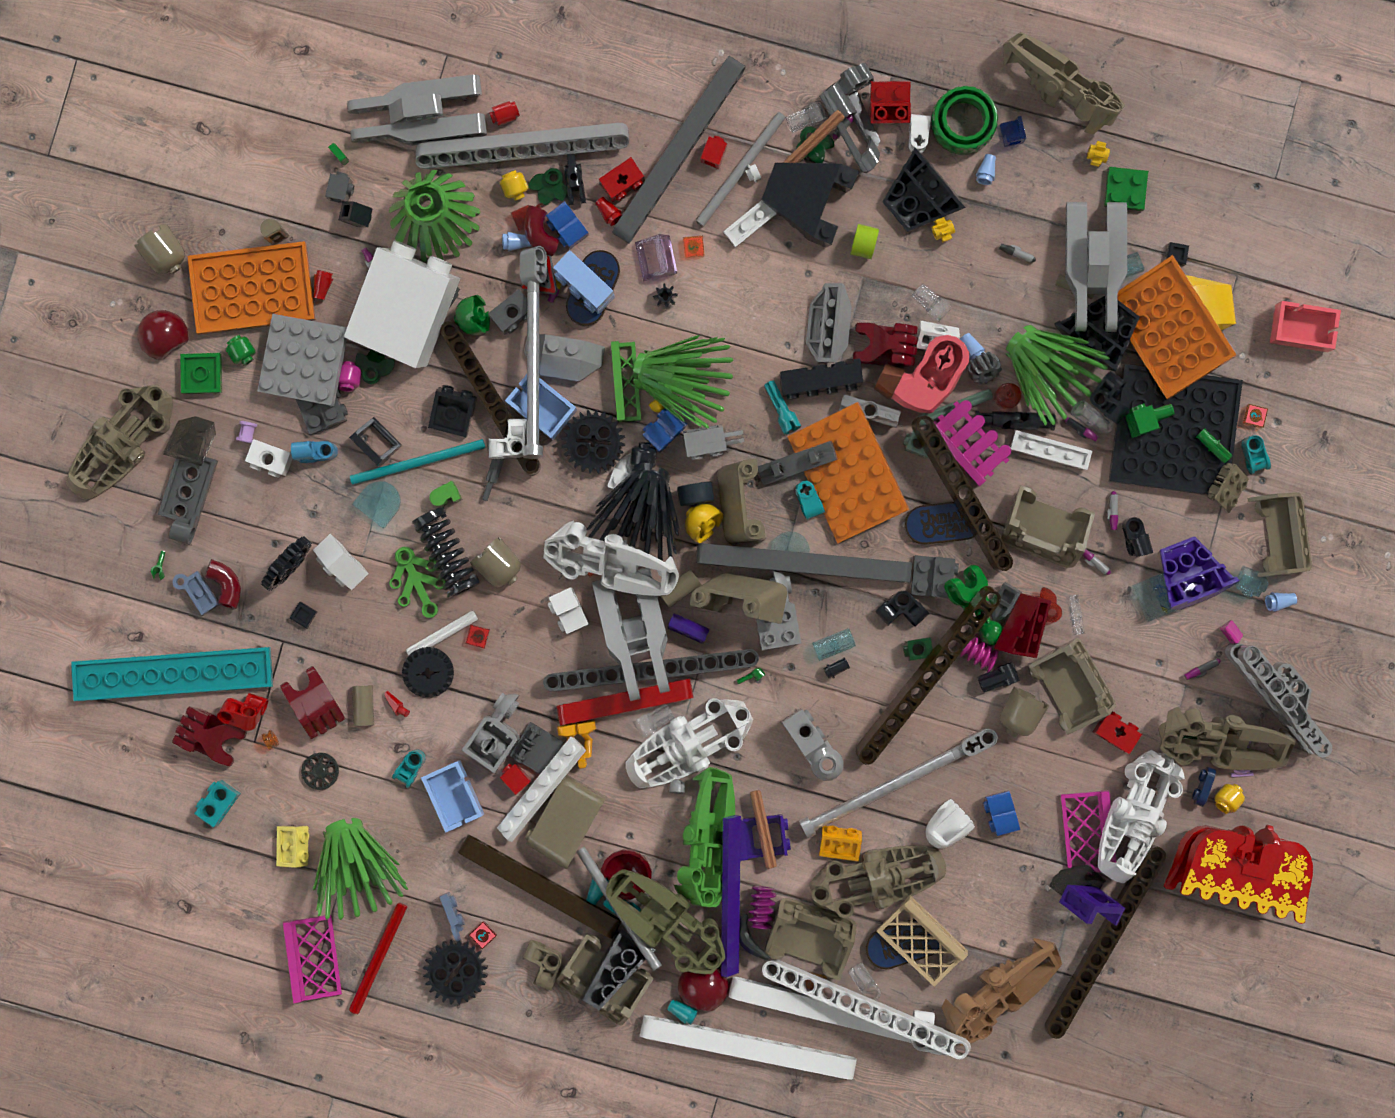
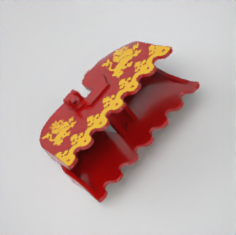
M1203 825L1187 831L1180 840L1174 861L1163 887L1173 890L1181 882L1180 893L1182 895H1191L1198 888L1201 899L1209 900L1217 893L1218 900L1223 905L1229 904L1233 897H1236L1237 905L1241 909H1247L1252 902H1255L1256 910L1260 914H1266L1269 908L1273 906L1276 917L1284 919L1290 911H1293L1294 920L1297 923L1304 924L1313 877V862L1309 852L1303 845L1279 838L1274 831V827L1271 825H1266L1264 829H1260L1255 835L1248 826H1238L1232 830H1225Z

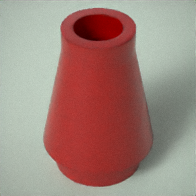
M604 197L596 201L595 205L606 224L615 226L622 217L621 210Z
M317 270V273L314 274V298L325 300L333 281V273Z

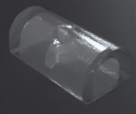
M1084 400L1077 402L1071 411L1072 416L1098 434L1110 433L1114 426L1112 420Z

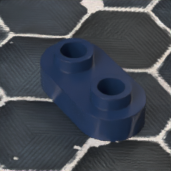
M1206 767L1205 770H1201L1198 777L1200 781L1199 786L1194 789L1192 794L1195 805L1203 807L1206 804L1216 776V769Z

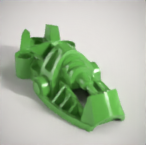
M709 767L693 778V780L698 781L700 790L695 811H691L690 824L685 826L683 832V845H691L689 867L683 866L678 870L677 879L682 885H674L679 895L681 894L690 900L692 905L701 907H717L722 900L723 818L735 815L732 775L723 770ZM716 783H721L713 813H709L711 790ZM701 867H705V874Z

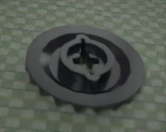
M422 647L408 655L402 667L404 684L409 691L422 698L440 696L449 688L454 677V667L451 659L446 653L434 647ZM425 668H429L430 671L434 672L430 678L421 674L425 672Z

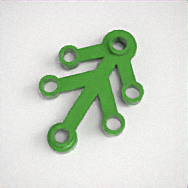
M409 547L399 548L395 553V560L398 565L393 578L389 582L393 589H399L402 586L401 577L406 567L409 576L403 593L398 598L399 605L402 607L409 606L411 603L410 595L413 586H415L423 603V615L428 618L435 617L438 614V606L430 601L422 582L431 584L439 590H442L443 586L438 587L436 584L439 580L438 578L417 572L413 565H420L425 567L426 570L434 572V569L430 570L428 568V564L431 561L415 556L414 551ZM404 553H407L409 556L407 560L402 559ZM395 579L399 581L397 587H394L392 584ZM403 597H406L408 599V602L405 605L401 603V599ZM429 606H432L434 608V612L432 614H429L427 612Z

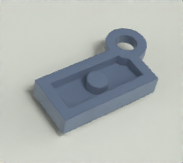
M199 571L188 577L184 574H178L173 578V586L179 590H186L201 615L220 605L217 603L218 600ZM179 578L184 579V584L181 586L177 583Z
M447 892L440 896V900L451 925L454 939L458 942L461 940L459 931L464 929L463 925H465L462 914H458L456 910L458 904L455 896H451L450 892Z

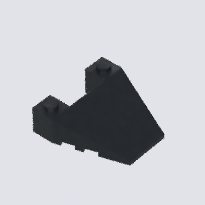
M774 163L761 200L779 216L788 221L793 228L802 233L808 241L826 248L832 245L838 226L821 219L831 189L833 187L845 193L849 192L854 186L859 171L836 163Z

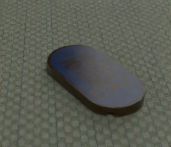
M596 250L589 253L582 262L614 291L620 276L618 260L613 254L604 250ZM569 293L566 301V311L575 324L591 326L602 319L606 308L600 314L596 311L592 313L584 306L582 298L578 300Z
M954 502L917 506L908 513L904 523L905 532L908 537L921 545L963 541L974 538ZM971 506L969 508V514L971 516H974L976 510L973 506ZM983 523L979 525V531L982 530Z
M896 925L888 926L883 930L887 935L897 936ZM899 925V936H911V925ZM913 925V936H925V928L921 925ZM877 931L871 934L866 943V954L874 966L880 969H892L909 963ZM899 939V946L902 949H911V939ZM913 939V949L925 950V939ZM927 939L928 950H940L939 942L936 939ZM913 953L914 961L924 959L925 953ZM928 953V957L936 953Z

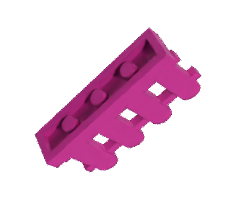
M964 400L961 403L956 401L953 404L955 408L945 417L941 414L938 417L940 421L938 423L934 421L956 461L980 487L987 480L985 478L987 474L991 477L994 474L992 470L1002 461L1005 464L1009 461L1007 457L1011 454V447L1009 445H1002L999 448L994 443L998 439V433L995 430H989L987 433L984 432L981 427L985 423V418L982 415L972 418L968 413L972 408L970 401ZM964 416L968 423L957 432L953 425ZM947 430L953 434L951 438L945 433ZM977 431L982 437L970 446L966 440ZM960 445L966 449L964 453L960 450ZM990 446L995 452L983 461L979 455ZM974 459H975L976 462L979 464V466H978L977 468H976L975 465L972 463V461H973Z

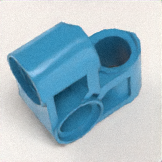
M328 441L291 443V455L293 460L300 463H314L317 461L333 460L338 455V448L335 444ZM326 446H330L331 453L325 456L323 449Z

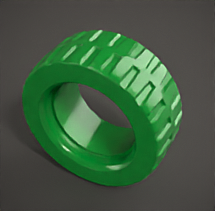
M958 86L950 89L940 97L933 109L931 116L933 136L936 138L937 143L950 153L957 155L976 153L990 142L996 131L998 121L997 108L990 96L981 89L973 86ZM967 103L976 107L982 115V129L975 135L967 137L954 133L948 126L946 119L947 111L952 106Z

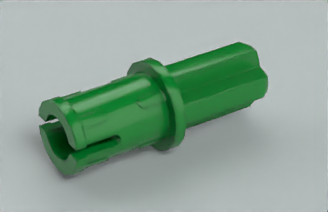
M1206 428L1196 436L1209 449L1208 452H1213L1223 463H1226L1232 457V454L1220 443V440H1216Z

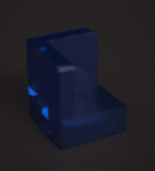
M1018 116L1013 121L1000 124L1004 147L1024 143L1026 133L1022 116Z

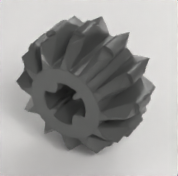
M982 352L981 355L970 360V364L967 366L971 380L974 383L977 382L978 385L993 381L995 377L999 376V372L1002 371L999 358L991 352L986 354Z

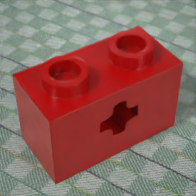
M632 157L599 178L600 185L612 202L623 200L627 196V192L632 189L634 191L639 189L645 181L643 173ZM619 179L626 180V184L620 183Z
M1112 711L1110 715L1099 720L1092 732L1124 753L1130 754L1142 734L1138 732L1139 728L1130 722L1128 724L1122 722V717ZM1115 728H1120L1122 734L1116 735Z

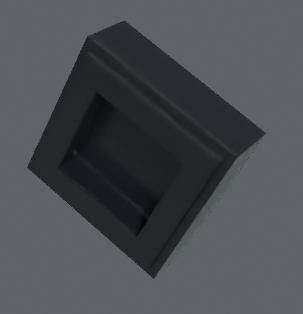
M1170 242L1166 259L1173 255L1179 265L1185 266L1190 245Z
M300 601L290 619L308 629L317 611Z

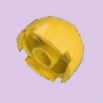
M706 503L691 507L686 512L685 530L694 541L703 543L713 535L712 529L714 526L719 527L723 519V513L713 505Z

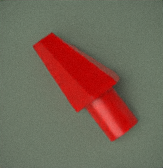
M386 691L385 699L396 716L401 714L404 717H408L410 710L404 708L400 700L389 691Z

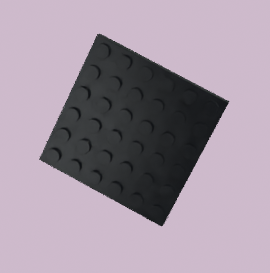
M1124 364L1122 379L1127 383L1120 392L1119 401L1130 409L1141 404H1145L1146 407L1152 405L1154 409L1172 404L1175 414L1158 421L1160 428L1134 438L1131 436L1125 416L1118 425L1116 424L1108 482L1209 495L1207 492L1212 484L1216 485L1213 483L1214 480L1223 483L1216 478L1222 466L1226 465V463L1232 464L1243 380L1206 375L1170 399H1167L1147 367ZM1204 428L1216 440H1220V443L1232 454V457L1226 463H1223L1213 452H1208L1209 449L1196 438Z

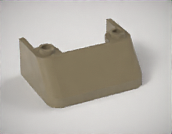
M1277 493L1247 498L1248 502H1256V512L1261 517L1266 518L1270 556H1267L1263 562L1265 572L1257 573L1258 577L1310 571L1312 560L1302 495L1300 493Z

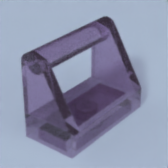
M658 234L635 242L643 281L678 274L670 235ZM655 243L660 271L649 274L644 245Z

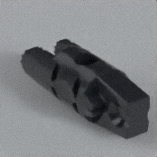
M567 154L568 165L564 166L568 204L574 205L573 191H580L579 198L581 204L586 203L581 164H576L575 154Z

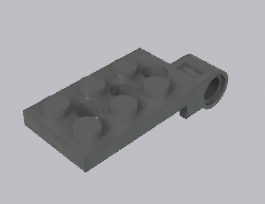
M178 449L158 515L175 520L170 529L169 539L188 545L191 544L218 460ZM191 468L197 470V476L194 479L188 477V471ZM184 487H190L191 495L187 498L182 496V489ZM180 505L185 508V514L181 517L176 514V508Z

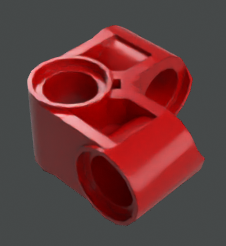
M248 693L244 702L234 698H227L219 710L217 718L224 724L232 725L245 731H251L256 728L260 718L264 715L269 700Z

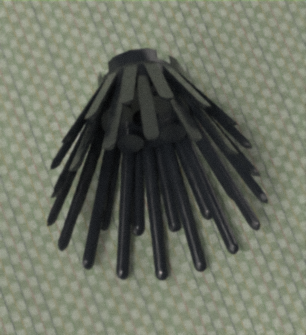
M635 464L631 473L597 504L596 507L600 506L595 512L597 516L590 522L586 530H590L599 518L600 521L588 537L593 538L625 496L599 540L604 541L610 531L616 529L630 505L617 535L629 537L634 526L629 546L635 547L643 520L640 540L642 542L645 541L644 552L650 553L652 529L655 528V541L658 543V559L663 561V535L667 538L668 558L672 557V546L673 552L677 554L674 531L679 536L678 528L680 529L669 487L670 474L661 467H659L658 472L652 470L654 464Z

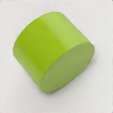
M858 224L850 255L872 260L879 229Z

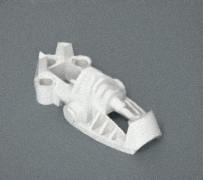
M568 522L545 540V560L568 579L573 580L578 575L585 576L590 572L601 575V584L606 588L631 594L652 596L670 594L678 582L679 573L673 557L670 556L666 562H663L640 549L629 546L626 540H623L621 536L616 534L607 535L604 541L586 537L587 528L579 522ZM579 546L584 547L583 554L571 552L572 549L575 550ZM642 566L657 570L658 575L662 577L661 583L637 572L638 567Z
M712 698L706 703V712L687 722L685 716L681 715L671 720L670 724L661 728L644 741L626 761V770L630 780L639 788L663 785L672 782L674 779H681L693 772H700L706 769L710 764L707 757L723 747H727L730 751L739 750L743 744L742 740L747 735L753 722V718L745 703L739 700ZM713 701L720 704V709L716 713H712L708 708L709 704ZM740 709L747 712V717L744 720L736 718V712ZM729 712L737 728L702 747V743L717 736L718 733L713 724L696 734L694 730ZM735 736L739 739L737 747H730L728 745L730 737ZM663 746L665 753L657 756V760L649 764L645 762L639 765L638 759ZM671 761L673 766L647 780L646 775L652 772V768Z
M1153 750L1147 751L1125 767V775L1129 779L1127 786L1131 789L1126 800L1118 797L1113 801L1103 828L1098 854L1099 870L1116 882L1125 883L1137 874L1135 871L1146 857L1155 837L1162 835L1166 829L1167 822L1163 819L1164 813L1162 810L1167 798H1177L1183 792V786L1179 782V780L1185 779L1183 770L1174 763V759L1165 753H1157ZM1137 768L1139 769V774H1138V776H1137V774H1136ZM1153 771L1160 774L1156 785L1157 796H1154L1155 790L1147 787ZM1123 836L1131 838L1125 857H1120L1116 863L1110 862Z

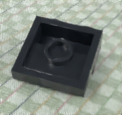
M449 385L438 387L435 392L428 428L466 438L471 418L474 414L477 397L473 396V392L468 390L454 391V387Z

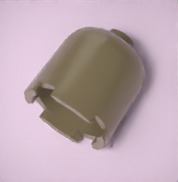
M162 224L157 232L153 233L150 230L138 239V244H135L134 247L154 272L158 274L168 272L174 274L181 269L180 264L185 258V251L169 226Z
M498 537L484 549L485 551L479 556L477 555L470 564L493 586L502 587L507 583L510 586L518 579L516 575L520 571L521 564L510 548Z
M1014 686L1001 711L1000 721L1007 728L1006 732L1014 737L1018 734L1029 736L1037 728L1049 704L1036 700V696Z

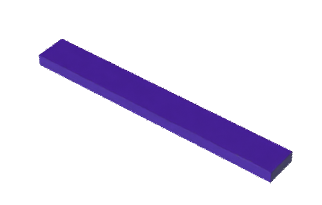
M740 815L723 818L722 944L725 951V959L721 963V976L723 977L739 973Z

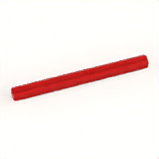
M403 903L396 905L351 1003L349 1011L353 1014L358 1015L407 910V906Z

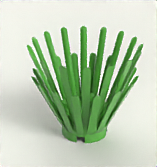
M431 170L430 173L425 175L423 181L421 172L416 173V179L414 178L410 182L404 180L402 184L408 189H400L399 192H394L392 197L405 198L393 203L389 208V213H392L403 207L390 221V226L394 229L404 218L395 240L403 242L410 227L407 245L417 250L419 234L420 253L423 262L427 261L426 254L427 256H432L430 237L437 258L444 260L441 250L443 254L449 252L444 240L455 257H459L460 253L451 238L458 246L462 245L460 238L468 246L472 245V241L455 224L468 233H471L472 228L479 231V225L457 212L475 217V213L480 214V209L453 201H473L475 195L472 192H447L463 188L466 185L460 180L441 185L453 176L449 173L442 174L432 181L437 170ZM425 201H431L429 206L422 207Z
M1027 325L1023 327L1027 332L1023 335L1017 332L1009 341L1006 347L1009 353H1006V356L1012 361L1027 406L1029 407L1030 402L1032 408H1036L1045 426L1047 421L1042 413L1043 410L1051 424L1055 425V420L1037 386L1045 398L1050 400L1062 419H1067V415L1055 400L1057 395L1042 374L1076 410L1080 406L1064 389L1068 388L1069 384L1062 377L1086 396L1090 397L1092 392L1057 364L1074 375H1079L1080 372L1097 383H1101L1102 380L1056 351L1103 370H1107L1108 367L1063 346L1104 360L1110 358L1104 356L1103 354H1106L1104 352L1074 343L1088 344L1089 342L1084 339L1036 329L1033 325Z
M700 335L653 351L644 350L645 353H640L633 368V373H638V380L633 379L636 388L645 390L682 422H684V419L673 409L701 428L702 426L709 428L707 423L675 402L713 423L717 422L716 418L674 393L718 411H724V407L706 400V396L703 393L697 392L693 388L723 396L730 395V392L700 383L708 384L710 382L705 377L732 379L733 375L731 373L696 370V368H709L711 363L733 362L731 357L699 358L702 354L728 350L731 347L730 345L695 349L722 342L725 338L717 339L718 337L686 343L699 338Z
M351 818L352 824L346 823L345 819L333 822L325 828L326 832L323 831L325 840L313 891L316 889L319 879L316 907L319 917L325 900L327 882L326 920L330 918L331 895L336 893V889L338 918L340 920L344 917L343 896L347 893L346 888L350 890L354 915L356 917L360 916V909L355 885L357 891L362 892L363 884L373 912L377 911V905L368 883L369 878L374 886L379 887L389 905H392V900L382 880L387 879L399 897H403V893L393 878L398 880L404 889L408 890L407 883L400 876L398 869L394 865L400 864L364 828L362 821L358 818Z

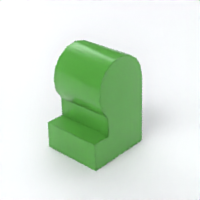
M453 481L434 489L429 497L431 503L437 507L445 506L451 499L455 503L463 500Z

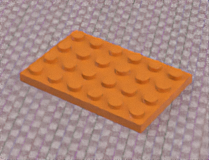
M305 241L187 256L196 333L198 335L270 326L272 314L309 321L316 320L307 244Z
M1173 255L1119 290L1117 300L1140 316L1130 341L1167 399H1170L1237 356Z
M859 402L787 436L795 453L829 441L833 443L838 460L804 471L807 480L814 485L825 510L823 514L837 543L910 510Z

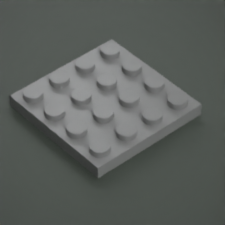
M272 314L257 392L334 406L347 338L344 337L347 327Z

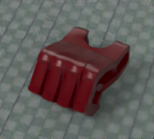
M856 323L855 331L860 335H866L870 339V345L863 351H855L852 355V361L853 359L860 358L861 364L885 366L887 363L898 368L914 366L915 358L912 356L916 355L917 347H913V345H917L918 337L913 335H916L918 332L917 326L895 323L894 327L875 323Z
M311 666L306 670L310 681L305 690H294L288 682L282 683L280 687L310 739L318 736V731L322 735L328 731L326 726L332 729L337 726L336 720L339 723L346 718L317 670Z
M189 706L185 713L188 716L183 715L180 720L183 726L178 725L175 733L179 734V736L175 735L172 743L188 752L198 751L217 763L229 767L232 766L234 758L223 750L222 743L233 737L240 740L244 739L247 731L222 723L216 715L206 710Z

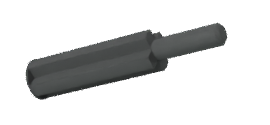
M492 459L485 479L488 483L482 500L488 501L493 483L497 484L505 459Z

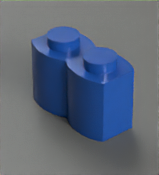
M565 201L546 215L548 221L545 223L552 232L556 230L560 235L557 239L563 247L568 246L571 249L589 236L586 228Z
M666 408L657 415L659 419L654 424L650 422L643 429L645 432L643 437L659 453L687 427L685 421L682 422L680 419H677Z
M1010 791L985 797L986 801L983 802L985 812L990 813L991 821H988L991 833L995 832L996 836L1020 830Z

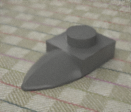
M1006 582L1003 583L998 592L1001 596V602L992 613L993 621L996 622L1004 619L1011 612L1022 591Z

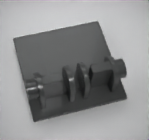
M530 722L510 756L517 762L523 763L541 774L559 752L564 742Z

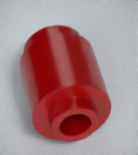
M507 101L491 107L492 112H489L493 124L497 123L498 126L514 121L516 117L520 116L515 101L511 103Z

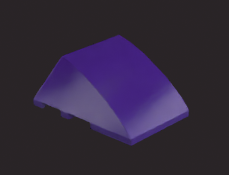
M1195 536L1159 551L1170 609L1182 610L1219 595L1240 581L1236 576L1233 577L1225 569L1226 566L1220 564Z

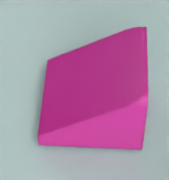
M1232 620L1220 627L1222 633L1232 644L1239 643L1243 637L1242 632Z

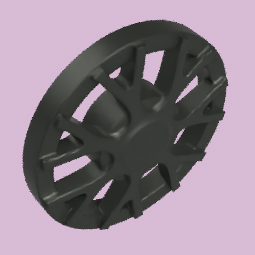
M314 753L302 765V778L313 789H327L338 779V763L327 753ZM315 756L319 760V763L316 765L312 761V758ZM324 757L330 759L327 765L322 763ZM306 765L313 767L312 772L305 771ZM334 765L335 772H329L328 767ZM312 774L315 778L309 782L306 777ZM327 775L333 778L331 783H328L325 780V777H327ZM317 779H322V787L316 786Z

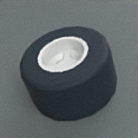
M711 482L693 483L677 487L680 506L714 501Z

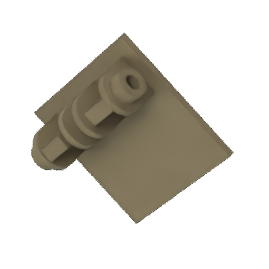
M1226 463V465L1222 466L1219 475L1216 477L1223 483L1214 480L1213 483L1216 485L1212 484L1207 492L1209 494L1207 497L1213 501L1216 500L1230 513L1232 508L1236 506L1240 494L1246 489L1249 479L1236 464Z

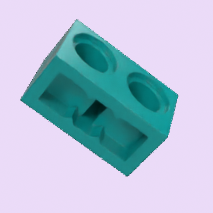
M223 780L214 781L207 790L209 794L205 799L201 798L197 803V811L194 813L213 828L219 826L241 795L239 791ZM220 789H223L226 792V798L224 800L220 799L218 796V791ZM208 805L214 808L213 816L207 814L206 809Z

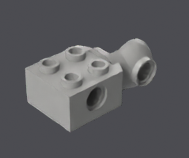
M773 571L774 578H769V581L781 583L787 588L782 623L777 624L756 619L761 650L801 644L795 604L789 601L788 596L789 593H792L790 577L784 576L778 571Z
M502 693L493 705V708L496 710L492 716L484 717L462 749L463 752L493 773L500 768L520 739L517 731L502 721L505 717L509 719L519 706V703L516 702L519 697L518 694L505 695Z
M800 708L782 720V724L810 763L813 774L823 781L836 779L843 770L842 756L831 747L827 740H823L825 735L818 726H813L811 722L814 719L807 709L803 711ZM802 726L809 727V733L806 736H801L799 733ZM826 759H830L833 762V766L829 770L822 768V763Z

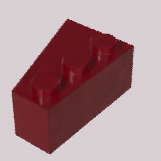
M1021 593L994 649L1010 654L1037 658L1051 600Z

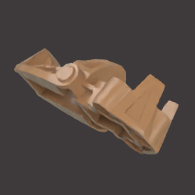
M1034 938L1035 944L1032 954L1025 958H1019L1014 962L1008 959L1005 965L1003 963L1000 964V968L991 966L979 976L984 987L972 997L967 993L961 994L955 1000V1006L945 999L941 1007L947 1020L945 1029L967 1039L970 1044L987 1038L992 1033V1026L997 1023V1017L1005 1011L1015 1012L1019 1010L1044 987L1061 967L1062 960L1055 943ZM1045 959L1049 961L1043 965L1038 966Z

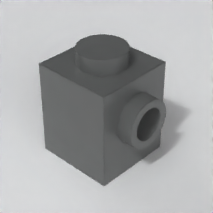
M342 172L330 173L325 195L329 201L338 203L349 201V197L354 193L355 186L350 177H348V174Z

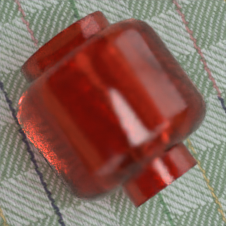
M1013 383L1002 384L994 394L996 404L1002 409L1014 408L1021 400L1020 388Z

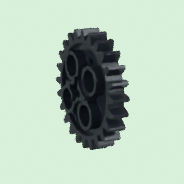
M587 410V416L580 412V419L573 416L572 418L575 423H567L570 429L563 430L567 437H562L561 440L567 444L562 445V449H568L564 456H571L568 462L572 463L575 461V469L582 466L581 472L588 468L589 474H592L593 469H596L597 473L600 474V468L602 467L607 472L608 464L615 467L612 461H620L617 454H624L620 447H625V443L620 442V440L624 439L625 435H619L623 428H616L619 422L615 421L612 423L613 416L605 418V412L601 416L598 415L597 410H595L594 415H591L590 411ZM581 427H589L590 433L587 436H581L579 434ZM607 428L610 431L607 438L599 436L601 429ZM595 437L597 441L611 442V445L596 443L595 446L592 447L590 443L576 442V439L591 441L592 438ZM580 446L588 448V453L585 456L578 455L577 450ZM606 448L608 450L607 456L604 458L598 457V449Z
M303 536L297 539L295 543H291L269 566L266 575L261 581V585L268 591H272L278 585L283 584L304 561L306 553L310 551L312 546L311 541Z
M452 938L450 945L446 941L442 942L443 948L436 945L437 953L432 950L429 952L432 958L425 959L429 965L423 967L424 970L428 971L423 977L429 978L425 985H432L429 992L436 991L435 998H438L440 995L443 996V1003L448 998L450 1005L456 999L460 1005L462 998L469 1002V995L476 998L475 991H482L479 985L486 984V981L482 978L488 977V974L483 972V970L488 968V965H482L486 960V957H479L482 950L474 951L477 945L470 948L469 941L463 945L462 939L455 944ZM456 953L459 956V961L452 962L449 959V954ZM464 957H467V961L458 971L459 974H456L451 982L445 986L444 983L452 974L453 969L459 965ZM472 965L475 973H466L465 966ZM444 969L447 976L440 978L437 975V970ZM453 982H461L463 988L461 990L454 989Z

